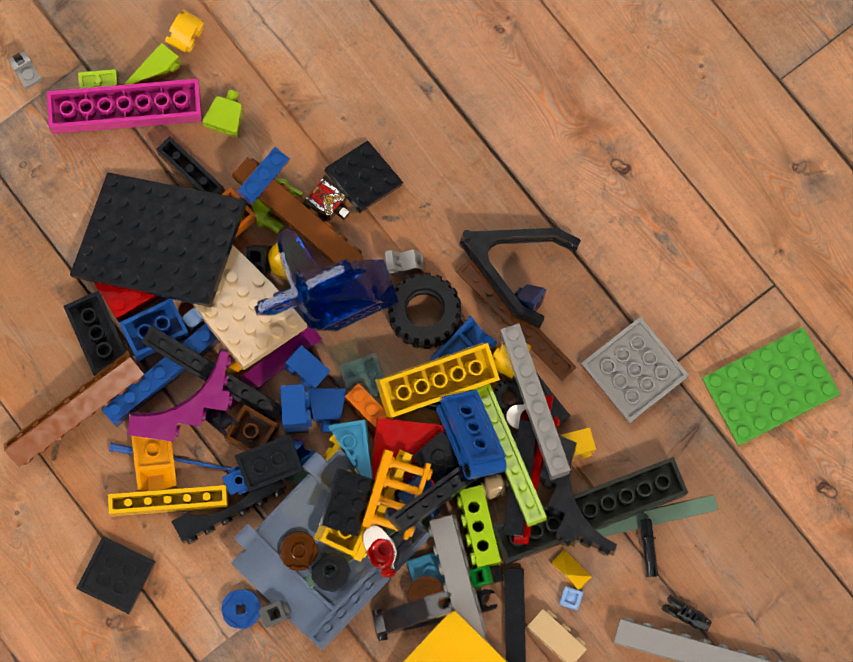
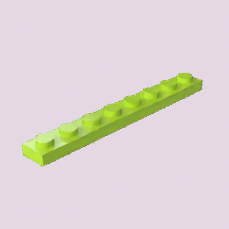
M490 383L472 389L471 391H478L506 455L505 473L527 526L546 521L547 517Z

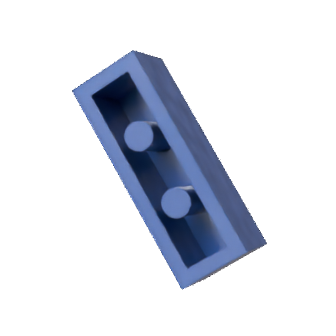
M274 147L239 188L237 194L252 206L288 164L290 158Z

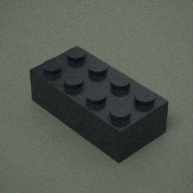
M99 290L63 306L94 376L127 352Z

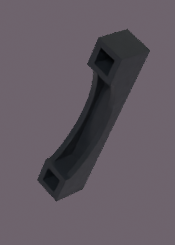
M283 479L250 491L241 501L223 511L202 516H193L187 512L171 522L183 544L188 543L189 545L197 541L198 536L203 533L208 535L216 530L215 527L222 524L225 526L231 523L233 517L237 515L241 517L248 514L250 508L256 505L257 507L263 506L268 502L267 499L272 496L277 498L283 495L287 487Z

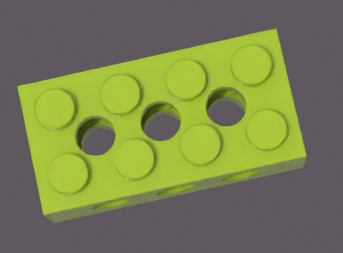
M483 485L463 489L459 492V496H456L458 510L462 509L463 511L461 523L463 529L467 528L468 534H465L467 548L471 547L472 553H470L472 567L476 566V569L488 565L492 567L498 566L501 560ZM474 506L478 509V512L471 513L468 508ZM475 525H479L482 527L483 530L481 532H476L473 530L472 527ZM479 544L486 545L487 550L480 551L478 550L477 546Z

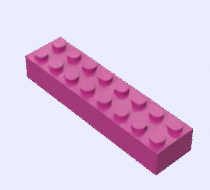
M198 79L47 91L49 129L52 134L203 121L201 91Z

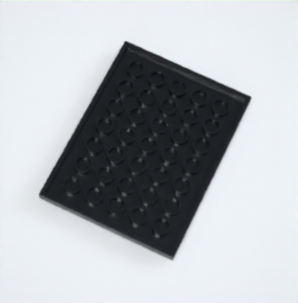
M107 172L70 276L85 281L212 307L247 201L245 199Z

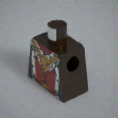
M326 175L307 196L303 204L306 208L315 210L319 216L328 221H331L335 215L345 220L351 212L343 206L347 201L345 195Z

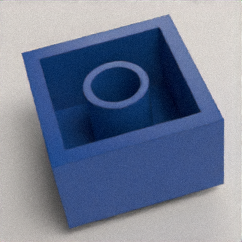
M298 345L283 362L286 365L284 369L292 376L296 374L300 378L299 382L308 389L310 387L316 388L330 372L325 365L302 345Z

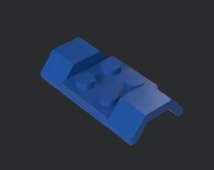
M470 316L433 354L429 361L480 343H488L490 350H492L498 342L485 333L477 325L474 318Z

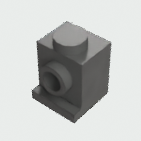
M283 600L258 610L265 628L273 627L290 619L289 614L292 613L290 605L287 602L284 603ZM277 609H279L281 614L279 617L275 613Z

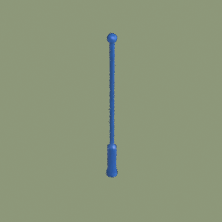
M113 442L110 443L109 452L114 451L133 455L132 447L114 444ZM173 457L174 461L225 471L231 469L230 467Z

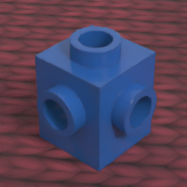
M238 465L227 470L229 474L223 476L222 479L230 495L236 492L239 495L247 492L248 489ZM241 477L242 482L237 484L235 478Z

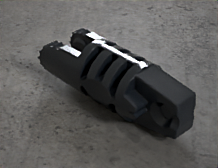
M672 595L668 596V602L679 609L677 610L668 604H664L661 610L689 624L693 628L697 629L698 627L706 632L708 631L712 621L706 618L704 613Z

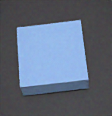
M565 586L559 605L578 611L584 592Z

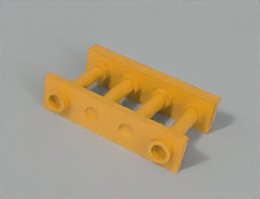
M384 450L361 526L370 528L371 525L377 524L398 531L388 519L378 517L375 514V510L380 505L399 510L406 504L384 498L381 495L382 487L386 488V486L405 491L414 494L416 498L423 492L426 480L431 478L433 469H430L431 464L425 463L424 468H420L395 460V457H392V451ZM394 467L420 475L421 479L418 487L390 479L387 476L388 468L392 469ZM415 526L404 532L402 539L408 540V537H412Z

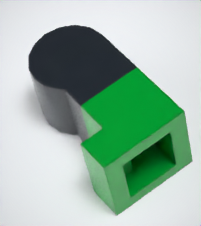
M488 565L469 571L473 588L504 581L500 565L493 567ZM477 573L479 574L481 579L480 583L478 582L476 577Z

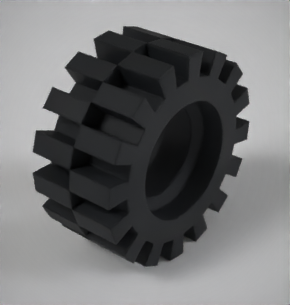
M509 379L504 382L501 381L493 390L503 415L514 405H524L517 382L513 379L512 381H509ZM513 391L517 395V401L512 405L504 403L502 400L504 392Z

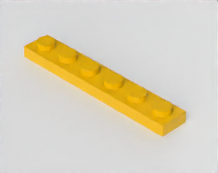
M400 450L395 460L411 464L412 455ZM392 467L387 476L390 479L402 482V476L405 471ZM386 486V488L382 487L381 495L384 498L394 500L396 489ZM383 505L377 506L375 514L378 517L385 518L387 507ZM363 539L355 557L350 556L360 562L367 555Z

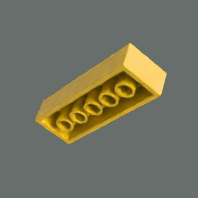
M480 343L375 379L386 416L392 418L438 402L443 396L467 392L500 379L489 344Z

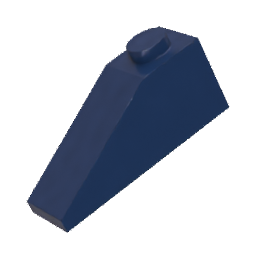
M526 284L523 289L519 287L514 295L523 306L537 311L544 302L547 290L544 287Z

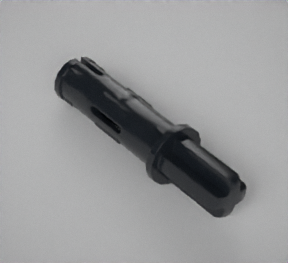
M642 519L640 521L642 533L640 541L643 542L646 578L657 577L659 574L654 544L656 537L653 536L652 520Z

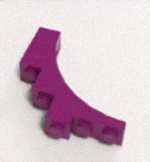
M220 348L216 365L210 377L189 399L175 407L159 412H130L127 435L174 442L175 437H179L180 425H177V423L201 426V421L205 422L207 410H203L204 407L227 411V407L232 405L233 399L230 389L223 388V385L227 386L228 374H225L226 366L230 367L231 355H228V350Z

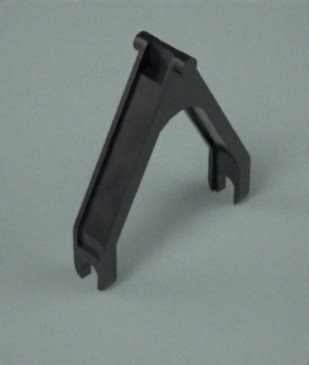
M558 228L490 231L465 230L459 242L460 248L464 249L512 315L521 321L540 328L545 317L520 303L489 261L488 252L498 244L553 242L575 252L581 240Z
M486 589L476 592L482 613L493 611L497 608V604L487 606L484 602L486 595L495 593L493 590ZM441 592L422 597L382 612V609L372 610L378 641L388 640L387 635L440 623L448 614L453 613L455 610L454 607L449 608L450 598L445 600L443 607H441L440 603L442 598L451 596V593Z

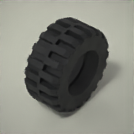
M417 273L412 278L406 277L403 283H398L395 291H392L390 296L388 315L391 328L394 329L395 335L398 338L403 339V342L407 345L409 343L412 344L414 348L421 346L424 349H430V346H441V343L446 342L457 330L460 323L461 301L458 298V292L455 288L451 287V283L448 280H442V276L439 275L434 277L431 276V273H425V275ZM419 295H430L438 299L443 308L440 321L430 327H419L413 324L407 316V306L410 300Z

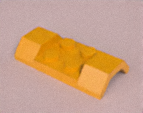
M131 436L137 490L144 492L168 490L177 487L172 442Z

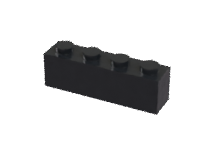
M170 136L156 149L158 155L195 190L220 195L225 192L224 187Z

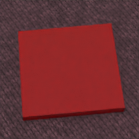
M377 417L371 460L374 480L384 450L392 451V457H395V459L400 450L413 455L439 431H442L447 436L443 425ZM411 457V465L420 467L419 464L413 459V457ZM405 471L402 476V483H406L415 474Z

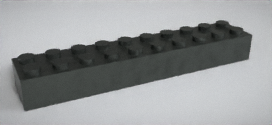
M674 457L575 494L574 498L585 519L595 530H599L682 498L688 494V490ZM548 505L544 506L543 510L547 520L531 526L528 544L513 543L514 536H505L503 534L505 522L492 526L505 566L560 545L558 543L559 540L556 539V534L564 517L557 518L551 515L550 511H548Z

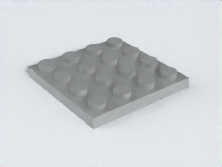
M641 317L581 363V366L629 424L689 377V374Z

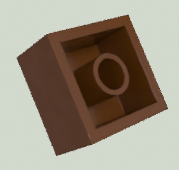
M243 405L235 419L238 424L236 426L234 424L231 425L224 439L244 452L270 442L279 426L269 418Z

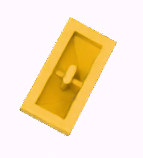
M565 549L550 563L577 590H580L592 577Z

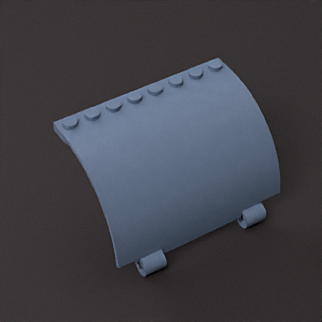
M341 449L328 462L317 452L308 459L302 467L309 474L256 530L249 524H246L234 537L244 550L231 562L272 604L279 600H283L284 603L287 602L292 610V613L289 614L291 617L289 620L322 651L391 579L389 577H382L380 573L382 569L373 566L368 555H366L365 558H362L361 562L353 560L349 563L351 575L346 585L341 589L329 592L320 589L317 585L310 589L304 578L311 574L312 564L306 570L295 571L287 568L279 557L280 544L290 533L300 531L309 534L314 539L337 468L349 469L357 474L354 470L356 467ZM385 511V519L389 520V516H391L394 513ZM418 523L414 525L413 536L408 537V540L402 539L403 534L399 531L389 536L394 541L397 549V556L394 561L396 572L430 537L429 532ZM314 539L318 547L317 556L324 552L342 553Z

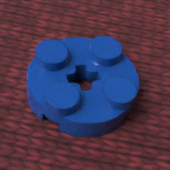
M248 590L230 592L222 602L223 618L229 626L235 629H247L253 626L260 617L258 610L261 609L259 600ZM237 605H246V613L237 614Z

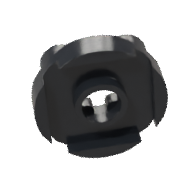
M338 552L321 553L314 559L311 566L313 582L324 591L335 592L346 585L351 575L348 561ZM328 567L330 569L335 567V574L327 576L328 572L326 569Z

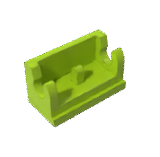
M116 69L78 72L79 89L119 85Z

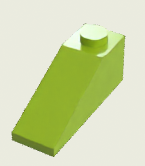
M161 43L124 85L152 83L169 76L171 72L175 73L180 66L179 56Z

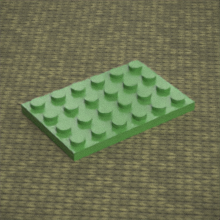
M804 327L702 378L737 446L840 395Z

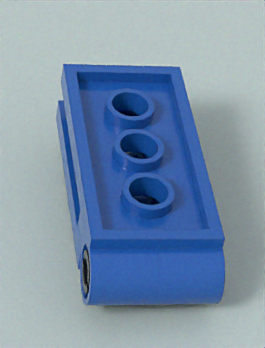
M473 390L443 396L440 400L441 404L437 406L436 410L460 467L462 466L465 478L470 480L505 472L506 455L478 391Z

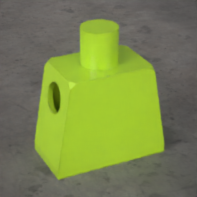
M228 90L226 98L217 96L202 121L203 126L238 138L243 113L242 104L236 102L239 93Z

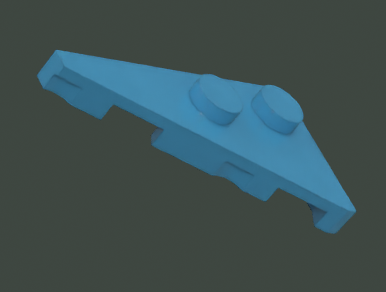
M366 420L328 425L329 430L336 437L338 443L344 449L360 475L374 479Z

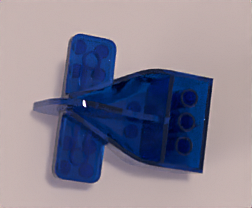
M285 229L278 234L277 244L291 289L285 292H276L272 298L258 301V305L254 306L256 315L273 316L299 305L309 328L316 331L337 332L399 301L384 259L356 260L352 262L342 260L331 267L320 268L298 236L293 231Z

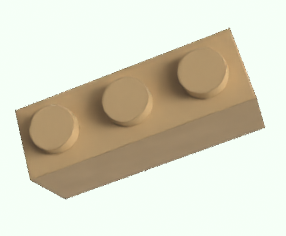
M542 609L526 628L563 662H576L587 650L584 647L586 643L578 636L574 638L570 634L571 630L564 623L560 625L555 620L557 617L550 610L545 611Z

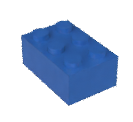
M172 299L159 303L119 323L138 361L157 353L141 342L151 325L177 341L190 336Z
M304 384L280 386L282 423L285 433H309V427H312L310 409H307L311 408L309 390H305Z

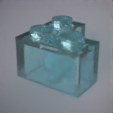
M375 353L339 366V371L346 388L365 382L367 390L373 398L380 396L375 379L384 377Z

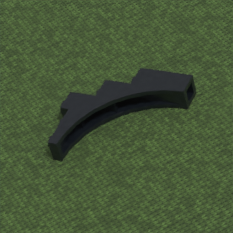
M559 435L571 471V463L577 443ZM544 466L539 482H542V485L548 489L555 488L548 504V511L557 518L564 517L556 534V539L559 540L558 543L569 547V545L574 547L578 540L584 547L590 548L592 546L598 549V552L602 555L609 556L610 554L614 556L617 544L603 537L582 515L573 495L570 474L550 480L547 468Z

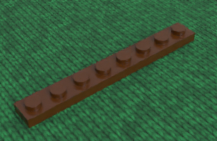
M471 259L456 271L509 327L520 324L524 339L527 344L531 345V350L561 381L576 369V366L539 328L521 321L512 315Z

